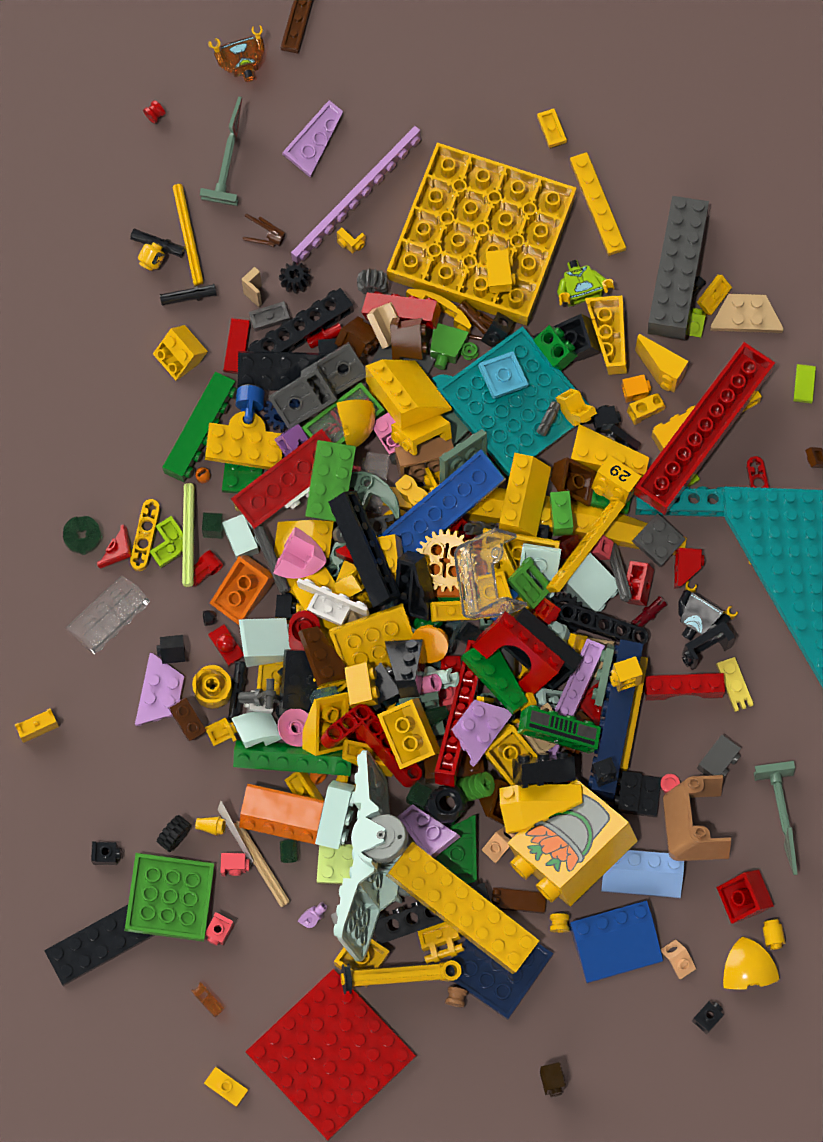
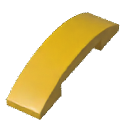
M408 289L406 291V297L415 296L419 299H435L440 305L441 311L454 318L453 327L468 331L471 334V324L467 317L456 305L446 298L421 289Z

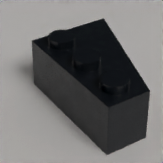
M406 551L397 559L396 584L401 596L394 600V606L403 604L406 615L429 621L431 619L430 603L436 602L426 556Z

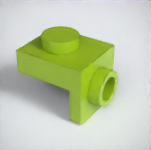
M692 308L690 310L686 335L701 338L706 313H703L702 309Z

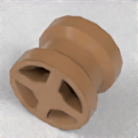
M448 987L449 996L446 998L445 1003L455 1007H464V997L467 996L468 991L457 987Z

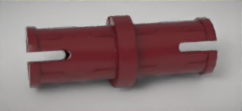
M658 596L651 605L642 609L643 612L632 620L631 624L636 625L640 622L637 626L642 628L650 620H654L656 618L655 615L666 607L667 603L663 601L658 605L663 600V598Z

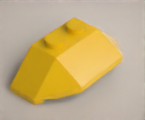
M325 566L312 575L300 578L302 580L309 579L316 586H325L331 589L332 593L337 594L334 586L335 581ZM296 578L292 591L303 610L307 611L314 594L300 589L297 584L298 578ZM317 616L320 627L331 629L339 626Z

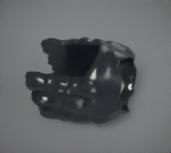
M456 785L455 787L439 786L438 789L431 793L430 798L426 802L424 812L426 814L430 812L433 818L444 823L447 828L452 827L461 816V813H464L467 809L466 798L462 789ZM444 796H450L455 801V806L450 811L442 810L439 805L440 799Z

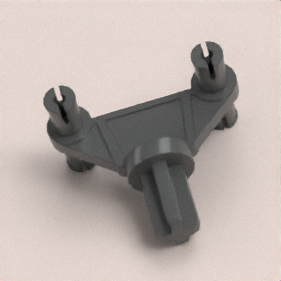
M266 679V691L256 689L255 692H240L238 695L239 703H255L256 706H263L264 702H266V709H274L273 702L280 703L282 685H280V696H278L276 691H274L275 679ZM279 704V715H282L287 709L280 708Z

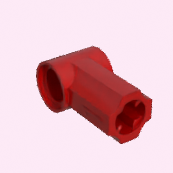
M211 550L205 552L194 565L193 587L197 586L209 575L216 574L223 567V563Z

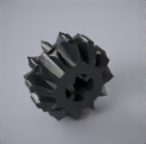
M294 261L292 266L286 263V269L281 268L279 280L282 281V288L286 287L287 292L293 289V292L296 294L297 289L303 292V286H309L308 280L311 277L308 274L309 269L307 267L303 268L302 262L297 266Z

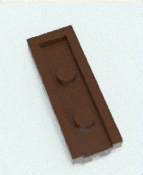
M493 887L492 904L498 909L545 913L546 898L540 892Z

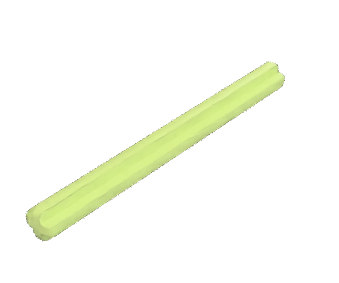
M193 483L184 484L182 584L184 587H192L194 584L195 486Z

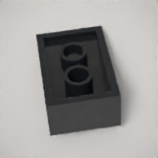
M579 314L553 326L555 328L559 327L565 334L563 336L565 340L570 341L575 347L574 351L578 356L570 363L584 360L601 352L591 318ZM564 350L561 351L560 357L563 355Z

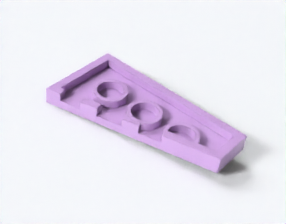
M329 100L283 151L282 155L311 177L343 111Z

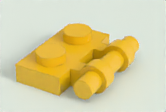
M446 922L417 931L422 950L424 952L430 950L431 954L424 956L427 964L440 962L442 958L454 957L464 951L462 943L454 944V941L461 939L460 933ZM447 944V949L438 951L437 947Z

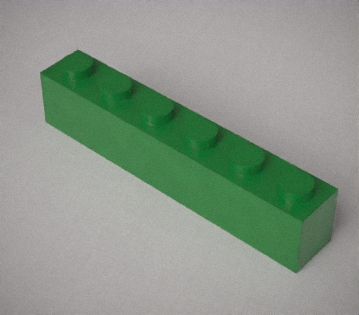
M218 372L213 374L162 467L164 474L183 483L186 478L191 477L194 470L192 467L195 462H199L203 453L201 451L206 446L209 423L220 424L219 418L222 414L226 413L230 398L233 399L237 393L235 380Z
M236 740L234 747L233 767L344 776H351L352 763L342 759L343 750L315 756L302 749V746L293 747L286 743H272L265 746L264 742H260L245 748L242 740Z

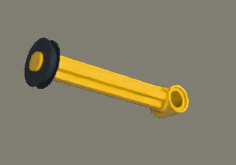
M452 960L439 964L351 970L349 964L347 967H344V964H342L341 984L344 994H346V991H349L351 994L352 987L433 980L450 982L460 977L462 969L458 962ZM448 965L454 968L455 972L452 977L446 974L445 970Z

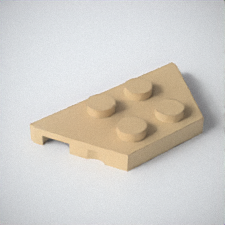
M728 294L711 324L710 331L782 333L783 326L766 295Z

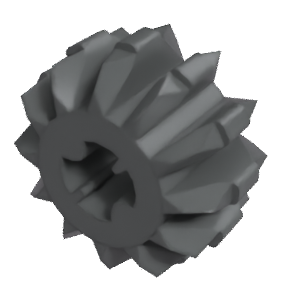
M370 268L362 270V272L358 273L357 277L358 290L363 294H367V292L374 293L375 291L386 292L388 288L387 274L383 273L382 270H371Z

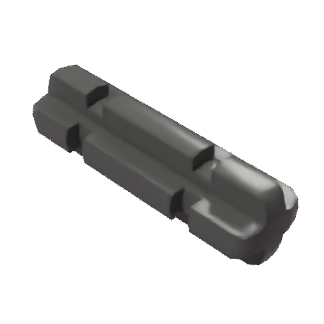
M551 402L537 429L538 434L542 436L547 434L556 413L561 407L559 403Z

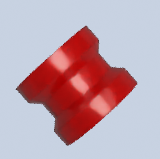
M155 100L151 102V106L143 109L145 116L154 124L160 116L163 117L166 114L163 107Z

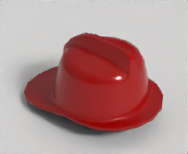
M298 611L291 617L288 640L291 650H304L298 634L299 631L316 626L320 629L319 619L311 611Z

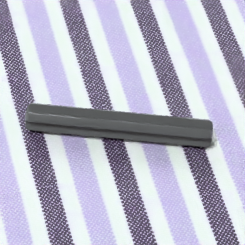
M259 525L253 529V532L279 592L285 594L290 591L289 584L285 577L274 574V568L278 559L264 527Z
M614 543L609 561L620 599L628 602L632 595L617 544Z

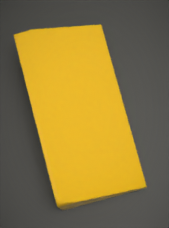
M294 772L284 780L292 794L324 800L308 773Z

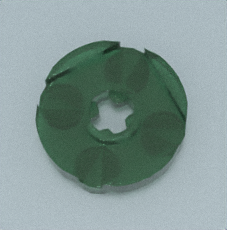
M89 516L73 517L63 528L64 543L74 553L86 555L88 552L93 551L100 543L102 535L99 525ZM79 531H86V537L79 539L77 533Z

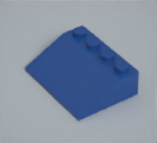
M647 900L570 922L569 927L586 983L663 962Z

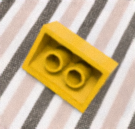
M419 698L411 699L377 714L400 769L439 754L440 747Z

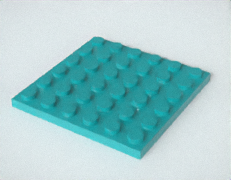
M523 326L437 388L452 407V411L472 434L477 433L481 429L487 432V452L508 477L510 476L514 453L536 457L576 427L565 418L561 409H559L547 434L542 436L537 433V429L551 402H557L555 397L570 388L575 389V387L559 369L551 365ZM514 352L528 382V386L493 399L478 365L481 362ZM583 398L584 403L586 405H589L587 401Z

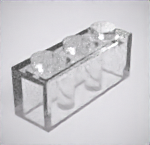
M367 452L366 458L362 459L361 469H364V472L376 475L387 483L390 455ZM368 481L365 486L370 485L371 482ZM372 495L365 512L382 514L383 502L379 497Z

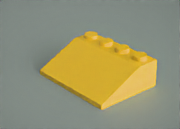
M382 359L365 366L366 383L401 430L452 410V407L437 390L416 360Z

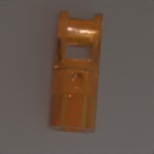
M201 982L198 983L199 986L195 990L192 989L191 992L214 1017H217L224 1010V1007ZM205 991L208 995L202 1000L200 995Z

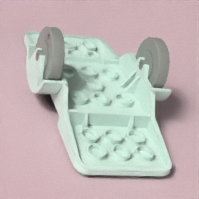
M362 750L361 754H358L357 757L359 767L358 773H355L356 789L352 793V801L358 808L357 822L353 827L351 836L353 866L350 867V878H343V884L339 888L341 899L340 905H337L336 909L338 921L334 926V935L337 936L340 943L355 961H363L365 959L380 911L394 901L402 903L400 896H411L386 876L406 850L408 832L400 819L390 815L386 776L368 750Z

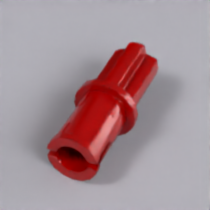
M337 323L325 330L321 329L322 332L307 339L309 347L314 348L318 346V340L337 337L341 330L340 324Z

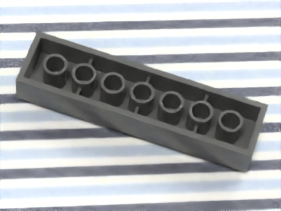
M672 196L648 322V334L685 340L709 201Z

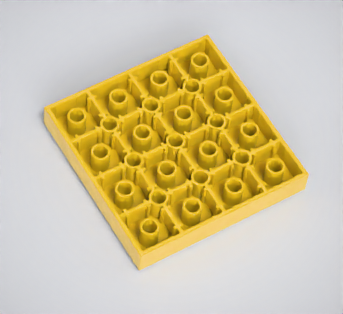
M437 143L389 263L387 278L390 281L414 289L433 292L459 304L466 299L474 309L493 315L499 312L514 322L527 326L575 200L576 187ZM508 249V255L512 256L513 267H510L511 273L515 274V284H512V291L489 293L485 252Z

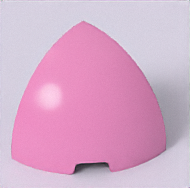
M295 527L284 545L281 556L276 562L274 574L292 579L307 577L319 571L326 564L325 554L310 536Z

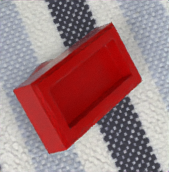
M225 624L208 634L228 667L244 658L242 650Z

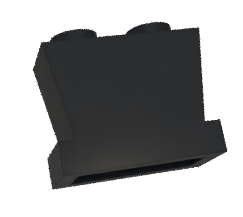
M380 663L375 667L377 673L375 684L379 689L380 697L378 698V704L372 706L377 713L386 711L387 707L402 699L399 696L392 668L389 665L386 667L383 663Z

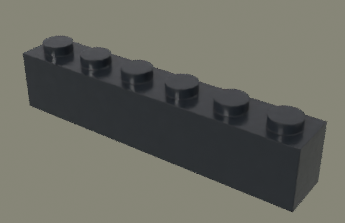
M346 491L330 500L328 503L331 507V512L336 519L372 606H384L400 597V591L357 491Z

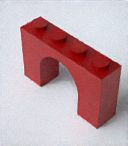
M506 611L479 635L472 646L486 659L498 648L505 645L515 646L523 650L530 658L531 667L523 673L518 684L526 693L532 692L533 695L549 682L564 664V661Z

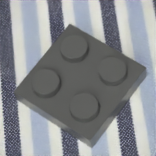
M657 513L632 542L654 563L661 567L684 542L685 538Z

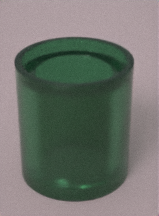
M280 841V861L282 863L297 862V841Z

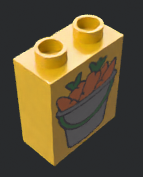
M577 779L569 784L582 785V804L566 812H558L550 816L549 820L545 822L542 820L533 824V828L518 832L508 842L515 855V858L510 861L512 868L525 880L532 874L540 881L536 884V887L547 900L553 902L559 897L570 907L638 842L629 822Z

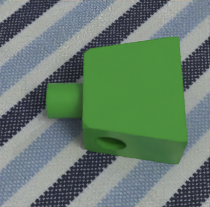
M437 324V328L433 329L430 356L436 358L434 366L437 369L444 370L447 362L453 364L457 362L463 345L468 342L469 332Z

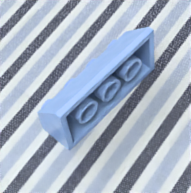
M628 850L602 876L601 892L681 898L684 861L673 860L669 853Z

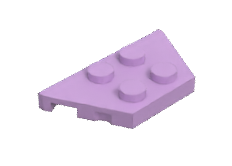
M150 653L135 721L136 726H142V724L151 721L156 722L165 717H173L168 707L181 700L185 677L168 664H162V660L153 653Z
M474 700L452 728L456 738L460 741L463 751L466 750L471 758L469 762L473 767L512 716L507 709Z

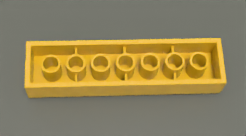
M414 842L410 843L386 875L511 974L517 972L540 941Z

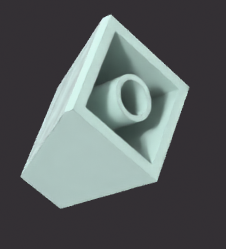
M588 553L562 588L566 594H570L571 598L576 596V602H582L581 606L597 613L604 609L605 603L609 598H613L618 593L615 578L591 553Z
M286 618L239 620L246 667L283 662L284 649L291 650L288 641L289 624H287Z

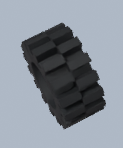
M176 815L163 828L156 842L165 850L171 852L184 840L183 838L187 836L192 826L182 816Z

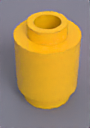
M778 919L763 922L764 927L762 929L766 947H770L771 950L781 949L782 945L786 943L782 924H780Z

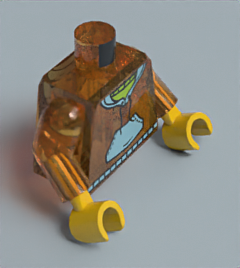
M252 26V33L255 35V38L252 35L221 46L220 40L215 38L217 42L215 47L209 41L208 46L214 49L213 53L218 65L228 73H232L234 77L243 75L245 82L252 81L255 78L253 72L259 69L258 64L262 62L265 52L263 37L260 35L263 29L260 26V32L255 33Z

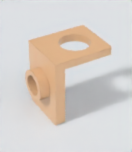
M505 826L495 832L482 848V851L494 863H497L509 849L508 842L511 839L507 838L504 832L507 833ZM510 833L509 835L513 838L516 834Z
M677 940L660 949L661 953L670 961L679 979L696 970L687 949ZM677 947L674 952L668 953L670 948Z

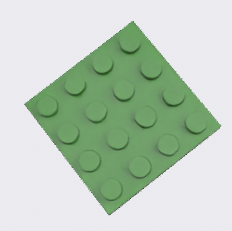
M136 853L125 931L204 942L214 863Z

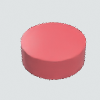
M666 774L661 779V790L667 793L680 784V780L674 774Z

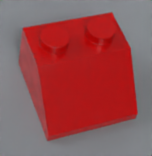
M759 870L744 872L716 887L731 924L758 915L774 907Z

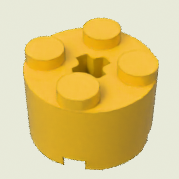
M208 665L203 667L193 678V691L200 705L215 709L228 704L232 694V682L229 674L223 668L216 665ZM212 684H215L216 687L211 690Z

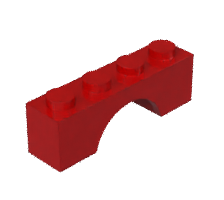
M724 673L645 676V701L665 700L670 697L683 695L699 696L703 699L723 698L725 693Z

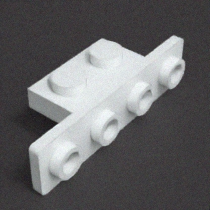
M298 578L297 580L300 589L314 594L307 611H311L322 619L340 626L345 623L350 611L363 616L370 614L367 605L360 601L353 602L344 594L337 595L325 586L318 587L309 579L302 580Z

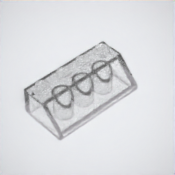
M121 575L74 619L66 629L86 649L95 654L102 650L104 645L111 638H114L125 625H128L135 615L143 611L150 600L136 584Z

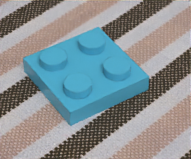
M514 352L481 362L478 365L493 399L528 386V382Z

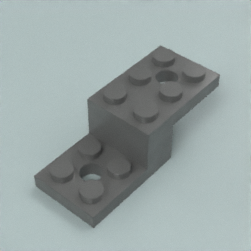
M348 342L303 369L300 378L271 394L269 400L287 428L290 429L337 401L338 393L365 378V366ZM340 364H346L348 371L341 373L337 368ZM292 399H298L300 405L294 408L290 406L289 402Z

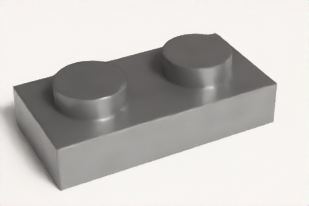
M284 301L249 312L254 331L290 320Z

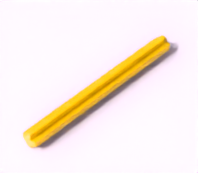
M182 184L173 185V191L193 284L195 286L202 285L203 277Z

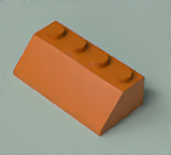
M247 784L240 813L239 828L315 844L324 800Z

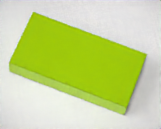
M797 364L794 402L812 404L816 366Z

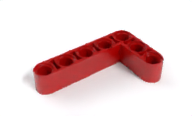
M365 704L355 706L330 725L321 736L322 745L325 748L332 749L356 731L404 787H412L422 777V770L417 763L403 769L399 768L380 720Z

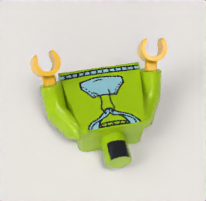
M572 260L567 263L569 271L564 273L563 279L559 282L557 290L559 305H562V302H567L568 307L586 302L585 298L602 297L603 289L605 293H608V288L615 289L613 280L606 279L597 271L591 270L590 266L580 267L577 260Z

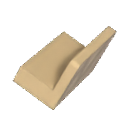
M254 267L241 280L243 293L260 307L262 302L258 289L262 287L260 271Z
M391 302L372 309L366 315L382 349L391 345L390 323L392 318H399Z

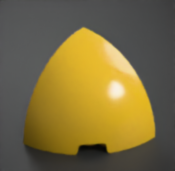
M362 399L338 402L337 411L342 424L346 445L357 447L369 437L374 428L376 419L374 404L371 401Z
M741 937L734 944L725 964L723 986L725 989H747L748 986L753 985L763 987L780 980L773 959L761 945L746 937Z

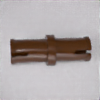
M466 299L463 300L457 308L464 313L469 322L473 323L482 334L486 333L490 326L479 320L481 313L478 310L476 311Z

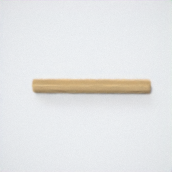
M240 821L234 823L253 859L254 865L280 907L286 906L290 903L287 895L246 829L239 828Z

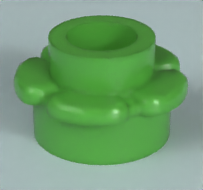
M472 342L465 343L460 354L466 360L475 359L478 356V347Z

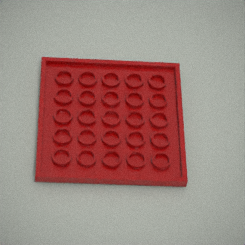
M334 969L245 1051L327 1141L416 1057L353 989L351 994L349 991H346V994H344L341 976Z

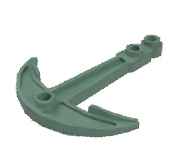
M362 471L352 472L349 489L357 491L364 510L370 497L375 495L390 508L398 520L400 518V506L390 486L371 473ZM368 481L371 482L370 485L365 486ZM335 541L329 557L330 563L326 568L333 579H337L344 559L336 556L335 550L345 546L346 543ZM337 569V573L333 575V571Z

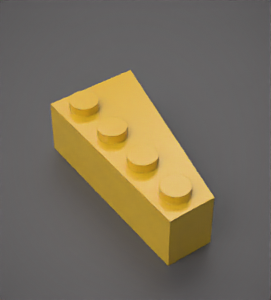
M623 296L585 298L608 375L627 374Z
M578 425L571 456L572 460L597 472L609 455L641 475V478L647 471L648 456L585 426Z

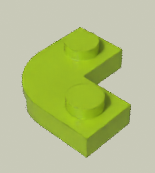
M172 516L155 526L164 542L150 550V554L160 568L179 557L183 552V532Z

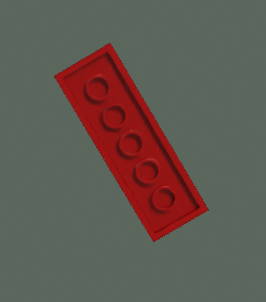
M323 429L319 430L231 498L254 529L310 486L317 441L332 442Z

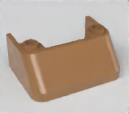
M723 775L689 777L664 795L663 809L668 853L673 860L729 859L731 838H710V832L706 827L693 826L690 798L721 796Z

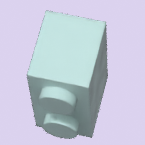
M243 514L222 522L223 529L236 559L239 556H253L259 553L258 541L251 533L253 527Z

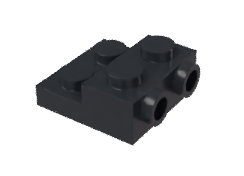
M622 771V776L618 775L617 787H620V793L615 795L614 806L618 807L617 812L657 817L661 778L644 776L642 773Z

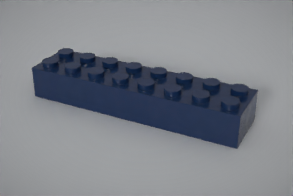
M620 639L619 645H615L612 661L617 663L636 656L640 664L643 644ZM614 663L611 664L609 676H611ZM608 682L605 698H608V701L604 700L601 715L605 719L600 721L601 738H599L598 749L594 751V754H598V756L593 757L592 764L611 757L617 771L616 778L618 780L635 687L618 692L617 688L613 687L611 682ZM590 775L587 788L601 800L613 802L617 781L598 787L594 776Z

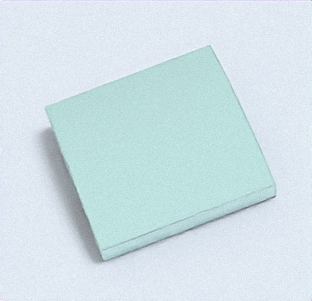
M250 712L231 718L245 748L262 741L267 746L282 739L278 732V726L270 713Z

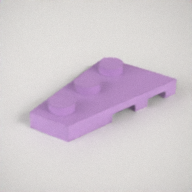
M413 804L397 816L417 846L433 858L460 838L457 833L433 819Z

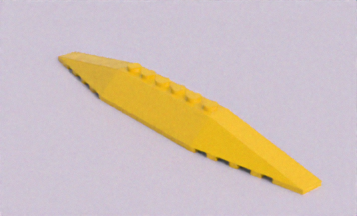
M418 486L424 489L428 494L430 493V486ZM390 487L398 499L400 509L410 510L412 505L402 498L397 487ZM497 487L462 518L475 522L499 523L507 489ZM545 496L540 524L549 525V532H553L550 496ZM571 500L573 534L571 538L583 539L605 509L586 506L578 501ZM619 513L603 535L616 543L617 546L639 549L632 540L648 523ZM684 537V542L678 548H685L686 537Z

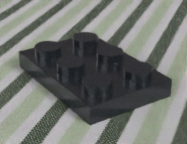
M284 649L280 708L311 709L314 699H318L321 696V690L317 691V688L321 686H317L316 681H313L314 675L305 650Z

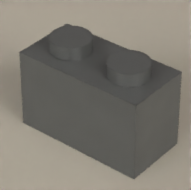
M721 735L699 763L697 769L706 776L723 775L724 779L729 772L727 770L731 763L735 765L741 757L739 755L741 748L724 735Z

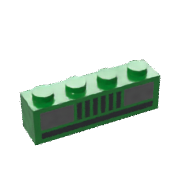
M530 705L521 711L518 733L590 754L598 749L601 727L596 726L590 721L582 722L573 716H561L556 711H544L538 706Z

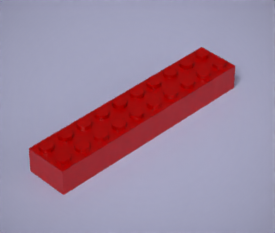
M743 342L637 483L634 495L663 515H666L772 373L775 362Z

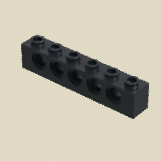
M341 288L332 290L321 301L317 300L307 310L298 312L295 318L284 321L275 331L271 330L261 340L253 341L249 345L248 351L293 352L307 343L309 337L322 332L321 329L325 330L353 313V304ZM329 306L335 307V309L332 311H329L326 308ZM313 316H318V317H320L319 320H316V321L311 320V318H312ZM298 326L304 327V329L301 331H298L295 328ZM282 336L289 337L286 341L280 340ZM267 346L273 347L271 351L265 350Z
M478 880L468 884L491 902L485 883L480 884ZM417 901L412 903V908L407 910L404 907L392 910L393 914L387 917L385 913L380 914L374 933L377 942L383 944L443 923L444 921L437 915L432 918L427 917L425 914L427 907ZM413 912L417 915V922L415 924L407 922L406 916L408 913ZM391 919L398 921L399 926L395 931H391L387 927V923Z

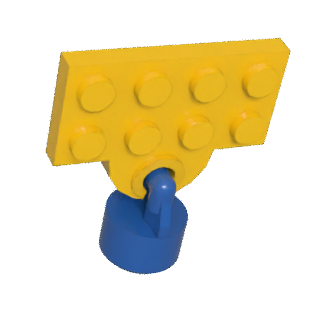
M247 384L237 389L235 406L241 412L235 414L230 419L229 425L209 423L205 460L267 470L282 460V451L274 440L281 433L266 431L262 418L255 413L261 411L264 407L265 391L261 387Z

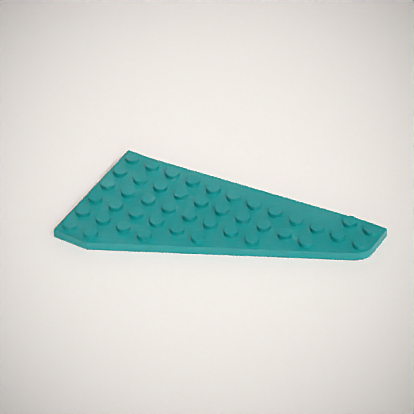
M725 486L722 489L725 520L823 688V490Z

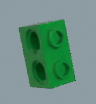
M548 325L533 341L551 365L562 371L578 355L574 351V345L563 337L565 336L564 332L559 327L555 328ZM564 350L563 355L560 357L561 351Z

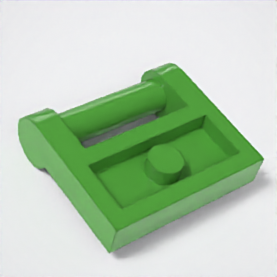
M531 557L526 558L522 565L507 579V582L530 609H534L549 593L546 586L550 581L534 565V560ZM527 570H529L534 575V577L539 581V583L542 585V589H540V587L535 583V581L529 576V574L526 572Z

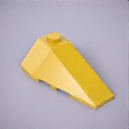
M535 784L528 785V788L514 785L499 788L500 808L507 834L526 831L533 828L532 825L542 820L545 822L549 820L550 816L558 812H566L583 803L581 784H544L541 786Z

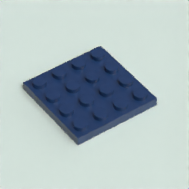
M466 939L463 942L464 951L452 958V961L458 962L462 969L460 977L452 982L467 990L468 993L508 1020L551 959L553 953L537 943L517 972L511 974ZM449 965L446 967V974L452 977L455 972L454 968Z

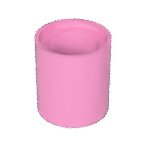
M437 674L423 676L420 694L439 691L442 687L441 678Z

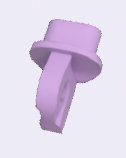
M321 902L317 907L309 908L301 915L298 922L307 928L314 927L318 920L323 918V913L327 910V906Z

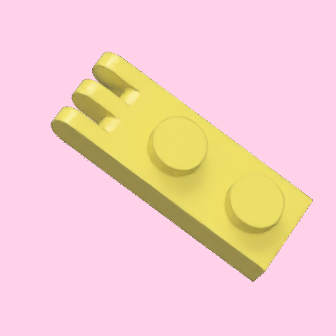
M733 657L718 662L716 666L719 673H724V686L734 711H739L737 703L740 704L742 710L745 709V700L749 707L753 706V701L736 658Z

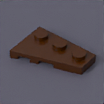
M316 626L299 631L298 634L317 686L346 680V665L319 627Z

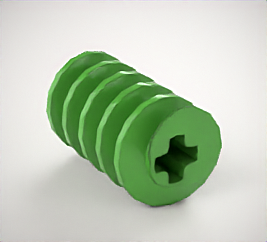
M488 772L456 779L455 783L456 786L462 789L466 802L491 796L495 789L494 779Z

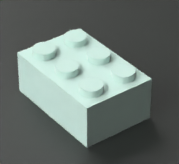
M335 780L329 784L315 844L339 849L341 845L345 844L349 835V830L346 827L352 821L354 812L351 810V806L353 807L354 805L352 793L355 791L356 785Z

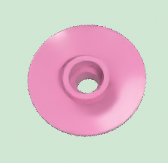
M289 709L278 720L279 735L290 746H302L303 728L308 717V713L304 710ZM292 726L296 728V732L292 731Z

